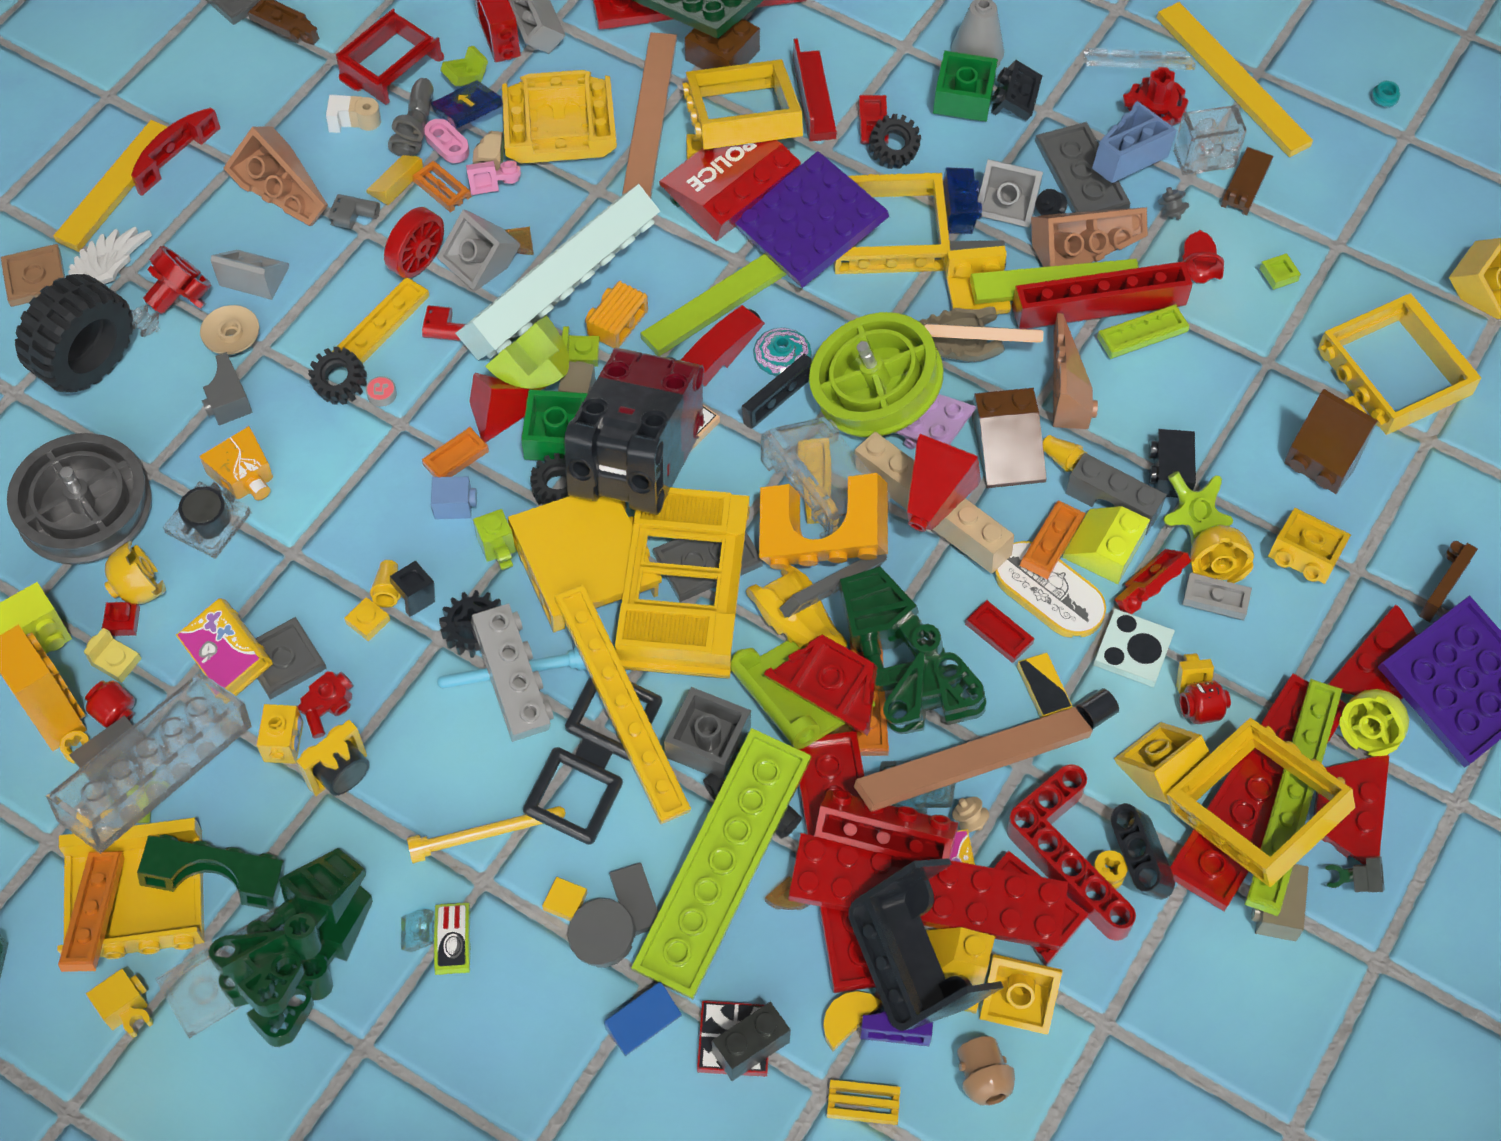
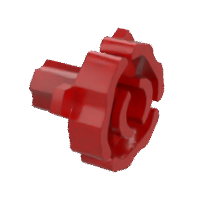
M1158 67L1155 71H1151L1150 77L1142 79L1141 87L1138 83L1133 84L1130 92L1123 94L1122 98L1124 106L1129 111L1132 110L1133 105L1138 101L1171 126L1181 123L1186 117L1188 99L1185 98L1186 90L1177 82H1174L1175 72L1167 67Z
M164 245L160 246L149 259L153 266L147 269L158 280L143 299L161 314L168 310L179 295L188 298L194 305L202 309L206 303L201 300V297L211 287L210 281L203 275L196 279L201 272L172 249Z

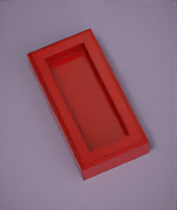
M988 600L966 619L965 625L1012 663L1034 643V637Z

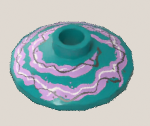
M774 328L764 332L756 340L753 349L754 360L759 368L773 376H778L804 353L811 358V347L806 337L798 331L789 328Z

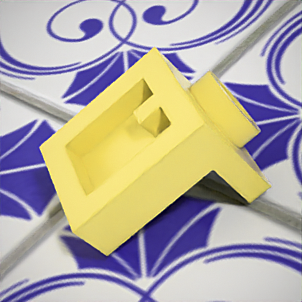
M102 628L97 635H94L88 641L84 650V654L91 666L120 683L125 680L141 660L138 652L113 639L110 631Z

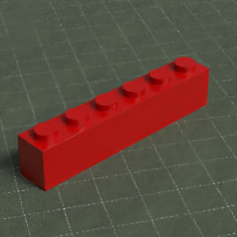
M1185 261L1017 285L1015 286L1012 309L1018 328L1027 329L1055 324L1057 313L1063 314L1068 323L1163 309L1175 304L1177 306L1187 305L1193 283Z

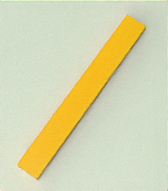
M1180 2L1158 11V21L1289 158L1311 147L1313 139Z
M581 584L554 595L556 605L660 825L689 813L691 807L585 585Z

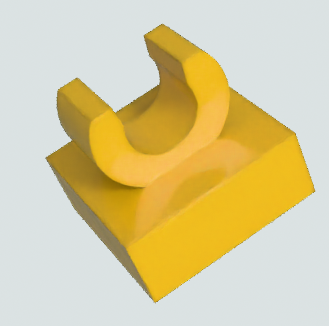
M1197 653L1184 654L1185 661L1179 662L1176 686L1179 694L1183 693L1186 686L1190 683L1212 680L1214 672L1211 659L1199 660Z

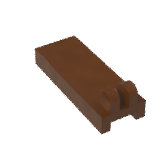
M1247 147L1225 193L1221 207L1226 208L1227 205L1243 210L1242 214L1247 216L1274 156Z
M1453 541L1450 544L1445 557L1453 562V564L1428 599L1419 617L1429 623L1431 622L1471 562L1478 548L1468 542L1466 545L1458 541Z

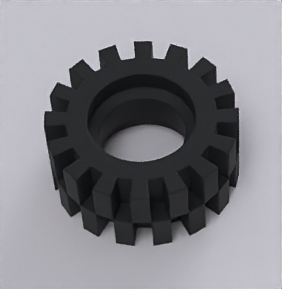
M892 114L891 118L886 115L882 121L880 119L877 121L872 130L868 143L870 144L869 151L870 153L874 152L872 156L874 160L880 159L879 165L881 166L886 162L888 163L887 168L892 169L896 165L897 169H900L903 164L905 166L909 165L918 152L921 135H918L920 130L918 126L913 128L915 122L912 119L907 123L905 121L907 116L902 115L901 119H897L898 114ZM890 133L898 134L904 139L905 146L900 150L892 149L886 145L885 136Z
M333 347V352L329 348L324 349L326 355L322 357L318 353L315 357L319 361L317 363L312 361L310 364L314 369L308 371V375L311 377L309 380L310 384L326 402L330 401L332 404L337 405L338 401H340L344 405L347 404L346 398L348 397L351 401H354L356 397L353 394L357 392L361 395L363 390L360 386H366L367 383L364 377H367L364 365L347 348L343 347L341 350L339 347ZM340 366L347 368L348 375L342 383L338 385L329 384L328 376L332 370Z
M554 453L555 459H550L549 455L544 456L545 463L538 460L536 462L537 468H532L530 481L533 497H535L538 505L541 503L545 505L569 497L567 487L552 489L547 486V482L551 478L557 476L567 477L565 454L563 459L560 458L559 453Z

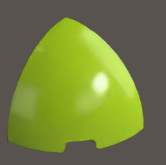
M546 315L532 325L515 342L504 348L485 367L497 378L510 385L529 389L542 388L554 384L567 374L569 370V356L561 335Z

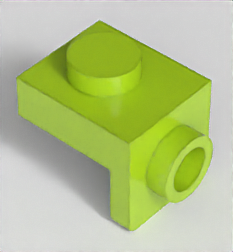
M468 46L464 59L443 61L440 71L455 86L477 84L482 82L488 60L475 46Z

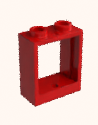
M475 0L477 18L495 63L520 57L517 22L509 0Z

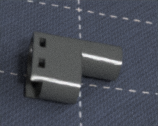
M338 194L329 212L328 218L332 219L330 225L353 229L358 215L377 219L380 213V203Z

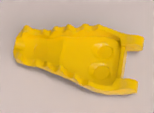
M789 565L788 568L781 569L782 577L764 587L754 584L747 588L746 594L756 604L768 626H772L779 635L784 633L790 643L795 642L799 648L807 647L809 642L823 634L847 648V641L835 628L822 600L789 618H785L780 611L781 606L792 595L813 585L807 575L794 566Z

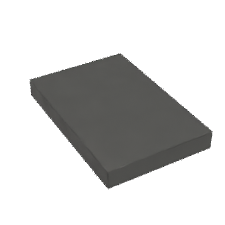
M747 532L745 533L740 576L763 566V560L759 558V553ZM674 539L653 548V555L658 563L719 568L722 542ZM665 575L679 602L717 586V579Z

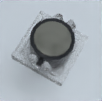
M199 481L192 490L182 497L179 507L165 523L163 529L166 534L216 559L252 512L249 506L236 500L227 488L221 490L215 482L208 486Z

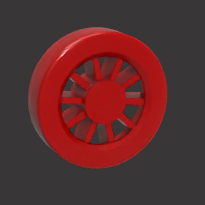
M425 207L414 208L402 216L392 229L385 245L384 261L386 267L402 278H412L423 272L433 261L441 247L444 237V222L442 218Z

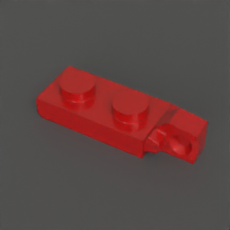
M1164 549L1125 583L1126 589L1115 598V602H1117L1120 610L1132 615L1141 609L1142 602L1158 594L1168 581L1181 574L1182 569L1191 562L1188 553Z

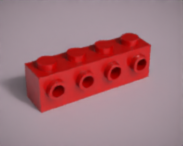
M828 790L820 806L815 836L910 861L951 858L959 823L951 821L943 815L931 816L919 813L916 809L907 806L895 807L889 805L871 812L862 798L852 796L851 793L844 790Z

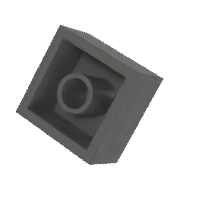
M691 687L665 738L666 757L705 774H714L719 779L723 778L725 780L739 753L738 750L743 745L751 728V710Z

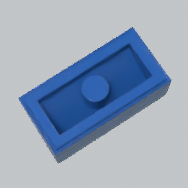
M659 982L605 1020L604 1025L605 1030L616 1045L627 1056L681 1017L682 1014L664 985Z

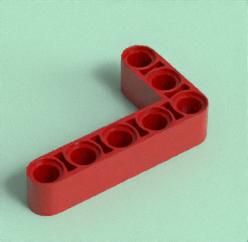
M1066 765L1013 808L1006 829L1007 835L1048 878L1068 882L1067 897L1089 913L1088 919L1104 936L1115 941L1122 940L1128 936L1135 922V909L1051 825L1079 802L1086 787V772L1077 765ZM1071 781L1077 785V788H1069L1063 782ZM1040 801H1049L1054 807H1043ZM1016 821H1026L1031 827L1021 828L1016 824ZM1048 844L1054 851L1045 852L1039 845ZM1066 867L1072 868L1078 875L1069 876L1062 869ZM1090 891L1096 892L1100 895L1101 900H1092L1086 893ZM1120 916L1126 924L1117 925L1110 917Z

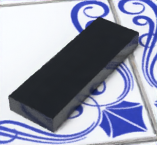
M804 353L742 405L743 422L748 428L752 429L809 381L812 359Z

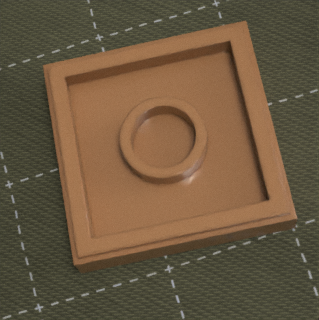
M58 244L0 257L7 300L10 307L29 303L33 297L37 298L40 295V290L46 285L51 286L54 280L65 278L61 251Z

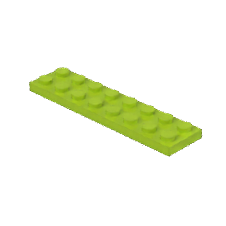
M753 728L750 729L631 967L632 971L657 983L661 982L665 987L694 1000L811 761V755Z

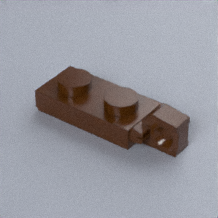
M260 0L248 12L251 21L297 41L300 38L303 42L314 45L320 39L317 27L311 24V21L306 18L305 14L275 0Z

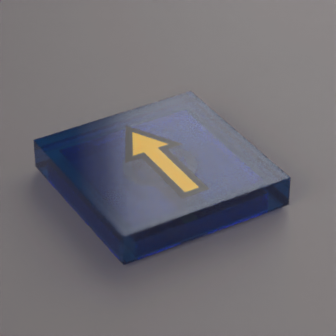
M478 80L431 102L433 112L457 129L504 105L500 95Z

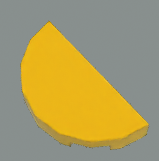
M860 991L844 993L833 1000L826 1010L823 1023L825 1041L834 1052L861 1026L863 1015H872L882 1006V1001L872 994Z

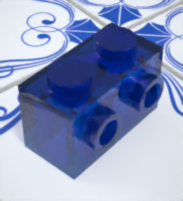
M946 167L943 176L948 233L973 234L976 221L981 219L982 203L977 201L980 188L979 180H975L974 168Z

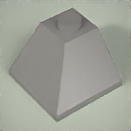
M462 210L437 258L472 290L477 291L508 268L521 244L503 228L467 210Z

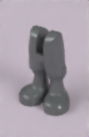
M419 78L413 84L407 115H399L393 120L392 129L396 134L389 138L388 148L397 156H414L420 152L425 133L424 127L427 124V116L430 113V105L434 93L433 85L427 78Z

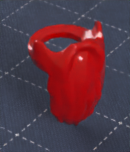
M1202 230L1190 234L1184 244L1183 261L1186 263L1191 280L1201 284L1213 278L1221 280L1224 273V259L1217 255L1216 244L1212 237Z

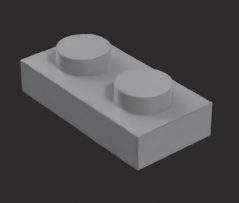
M1190 573L1182 605L1244 620L1247 615L1252 588Z

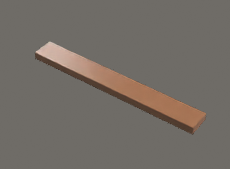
M650 32L622 195L640 184L650 199L652 197L677 44V34Z
M1073 707L856 779L854 787L872 812L1089 738L1093 730L1078 710Z

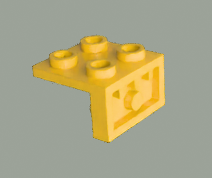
M1005 246L948 251L945 275L952 309L995 307L996 314L1011 312L1010 301L975 304L970 283L972 273L1004 271L1007 257Z

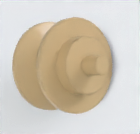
M962 798L954 808L952 816L955 821L960 822L959 827L961 830L968 829V832L980 831L988 821L989 811L982 807L983 803L980 798Z

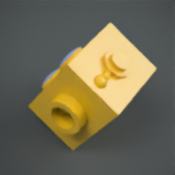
M264 704L256 745L264 762L297 763L296 760L303 729V720L297 706Z

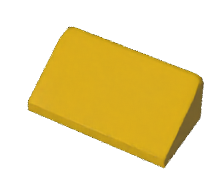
M402 155L366 192L384 204L389 205L413 182L412 175L423 168L422 159L418 156Z

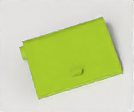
M787 640L762 656L754 648L738 650L732 657L731 671L794 748H805L845 724L769 680L764 675L766 670L771 667L773 670L789 660V655L798 649H804L805 646L799 648L795 642L790 643Z

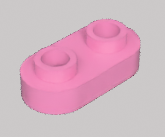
M433 119L425 125L424 134L427 143L447 162L460 163L468 158L470 151L467 139L448 121Z

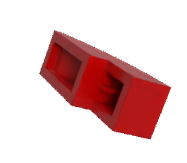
M741 305L704 334L680 361L703 365V386L706 387L723 365L727 368L765 323Z

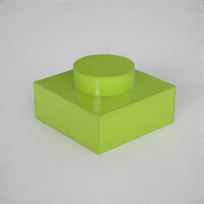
M1287 253L1262 261L1259 268L1273 290L1299 281L1301 273Z

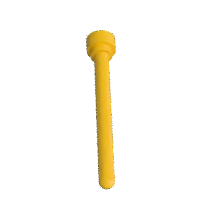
M561 806L546 809L562 818L566 815L565 809ZM522 815L430 839L427 836L420 838L419 834L407 837V843L412 864L425 861V857L431 856V852L543 823L527 815Z

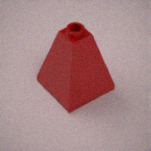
M919 435L907 509L908 524L912 528L921 532H925L926 529L932 531L978 487L981 481L978 456L928 436Z

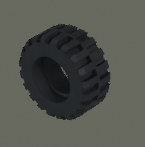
M86 274L66 275V278H58L53 281L51 286L46 285L41 289L40 295L37 298L33 297L29 302L30 306L27 311H23L20 317L22 322L20 325H17L15 332L18 337L15 339L17 357L20 363L23 364V367L59 392H77L78 390H86L90 388L91 384H97L102 381V377L105 374L109 375L114 369L113 366L116 362H120L124 356L122 354L124 349L128 348L130 343L129 335H132L133 325L131 323L133 322V316L127 301L96 278Z

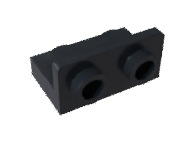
M1017 60L1008 68L1004 67L997 77L999 85L991 99L994 102L991 113L997 115L1005 108L1027 121L1033 115L1043 75Z

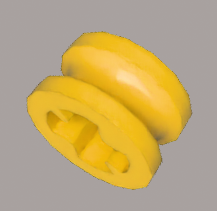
M82 731L68 732L60 741V751L69 762L75 764L69 756L72 753L70 747L77 746L79 742L83 745L89 741V738Z

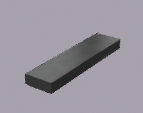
M877 555V558L873 560L860 559L792 595L781 606L780 611L785 618L795 615L840 591V579L881 566L887 560V555Z

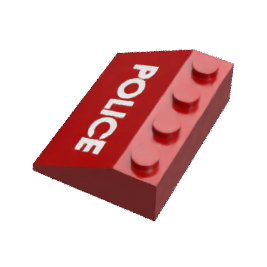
M777 140L711 149L702 148L661 179L659 184L717 242L735 228V222L742 217L746 210L751 209L765 194L770 192L785 177L799 167L801 162Z

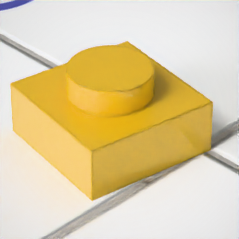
M367 597L344 617L346 624L367 641H370L390 621L389 614Z

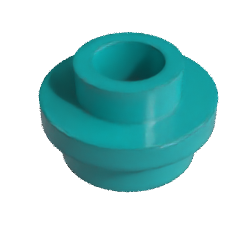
M1382 81L1373 89L1372 98L1381 106H1394L1400 99L1399 87L1392 81Z

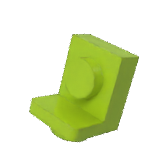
M563 326L562 339L568 351L569 362L581 361L598 367L599 336L570 335L569 326Z

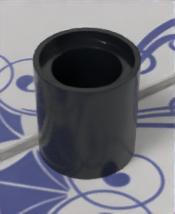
M1102 688L1077 704L1076 709L1093 730L1119 712V705L1115 697L1107 689Z

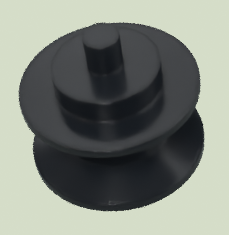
M1046 189L1038 195L1036 209L1041 215L1062 214L1067 209V199L1063 193L1055 189Z

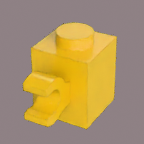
M120 969L86 993L112 1031L123 1024L125 1031L135 1038L137 1036L133 1029L135 1021L143 1019L149 1027L153 1025L152 1018L143 1010L148 1006L142 997L147 990L136 974L129 978L125 971Z

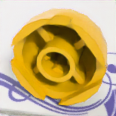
M1219 525L1202 531L1195 538L1190 550L1194 574L1218 580H1227V582L1235 584L1244 579L1254 567V553L1248 538L1240 530L1231 526Z
M129 540L118 547L106 561L105 576L108 581L104 585L113 598L120 597L123 601L131 604H145L162 595L166 588L163 580L157 584L154 572H158L150 558L138 545L131 548L132 541Z

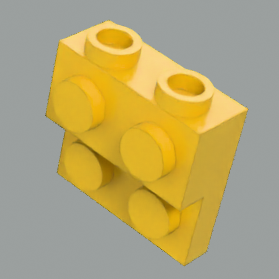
M1294 508L1277 536L1268 557L1274 559L1280 567H1290L1303 573L1304 577L1309 581H1319L1325 584L1351 534Z

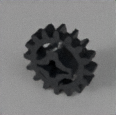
M478 590L474 591L472 597H468L465 592H462V599L460 601L452 597L450 599L452 607H443L444 617L439 618L442 638L446 639L449 649L456 646L458 655H462L465 650H468L470 657H474L476 651L480 650L471 624L472 615L502 606L499 598L492 601L491 593L489 592L480 597Z

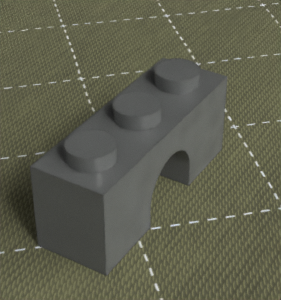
M1087 453L1083 454L1071 472L1065 493L1090 507H1093L1097 499H1103L1111 502L1116 507L1123 506L1150 519L1145 535L1148 534L1160 515L1167 495Z

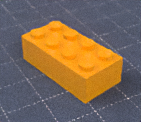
M19 624L1 634L0 674L52 752L60 747L61 739L68 732L87 731L81 721L86 715L34 634L31 632L25 635Z

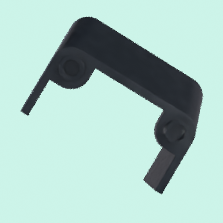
M950 858L913 861L855 899L849 908L851 926L891 1025L900 1031L915 1029L967 1010L1004 988L1001 981L972 985L969 979L962 975L951 976L947 979L944 976L921 916L930 911L934 903V892L929 879L952 865Z

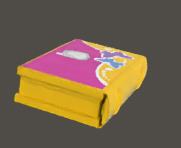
M217 599L176 634L220 696L224 695L229 701L273 664L271 658L265 652L264 646L258 643L238 616V612L225 599Z

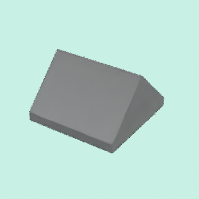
M988 159L975 215L1029 228L1040 192L1043 171Z
M241 250L211 255V263L219 286L271 300L289 268V263Z

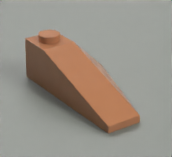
M253 126L223 167L242 189L262 197V200L277 205L287 214L309 226L314 225L328 206L291 146L272 126Z
M1147 207L1031 217L1032 246L1043 267L1098 262L1117 249L1121 250L1148 236Z
M1057 313L1053 331V427L1089 429L1091 418L1097 417L1098 401L1093 400L1092 385L1063 314Z

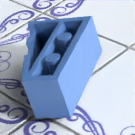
M1136 101L1132 110L1129 113H1125L1122 117L1121 122L1118 125H1114L1101 139L1092 169L1111 183L1167 158L1177 129Z

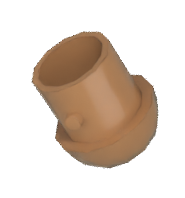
M991 1036L978 1037L964 1043L957 1050L960 1062L959 1070L963 1071L966 1078L962 1089L972 1101L981 1106L994 1105L1004 1101L1013 1093L1015 1084L1014 1068L1006 1064L1007 1059L1005 1056H1002L995 1038Z

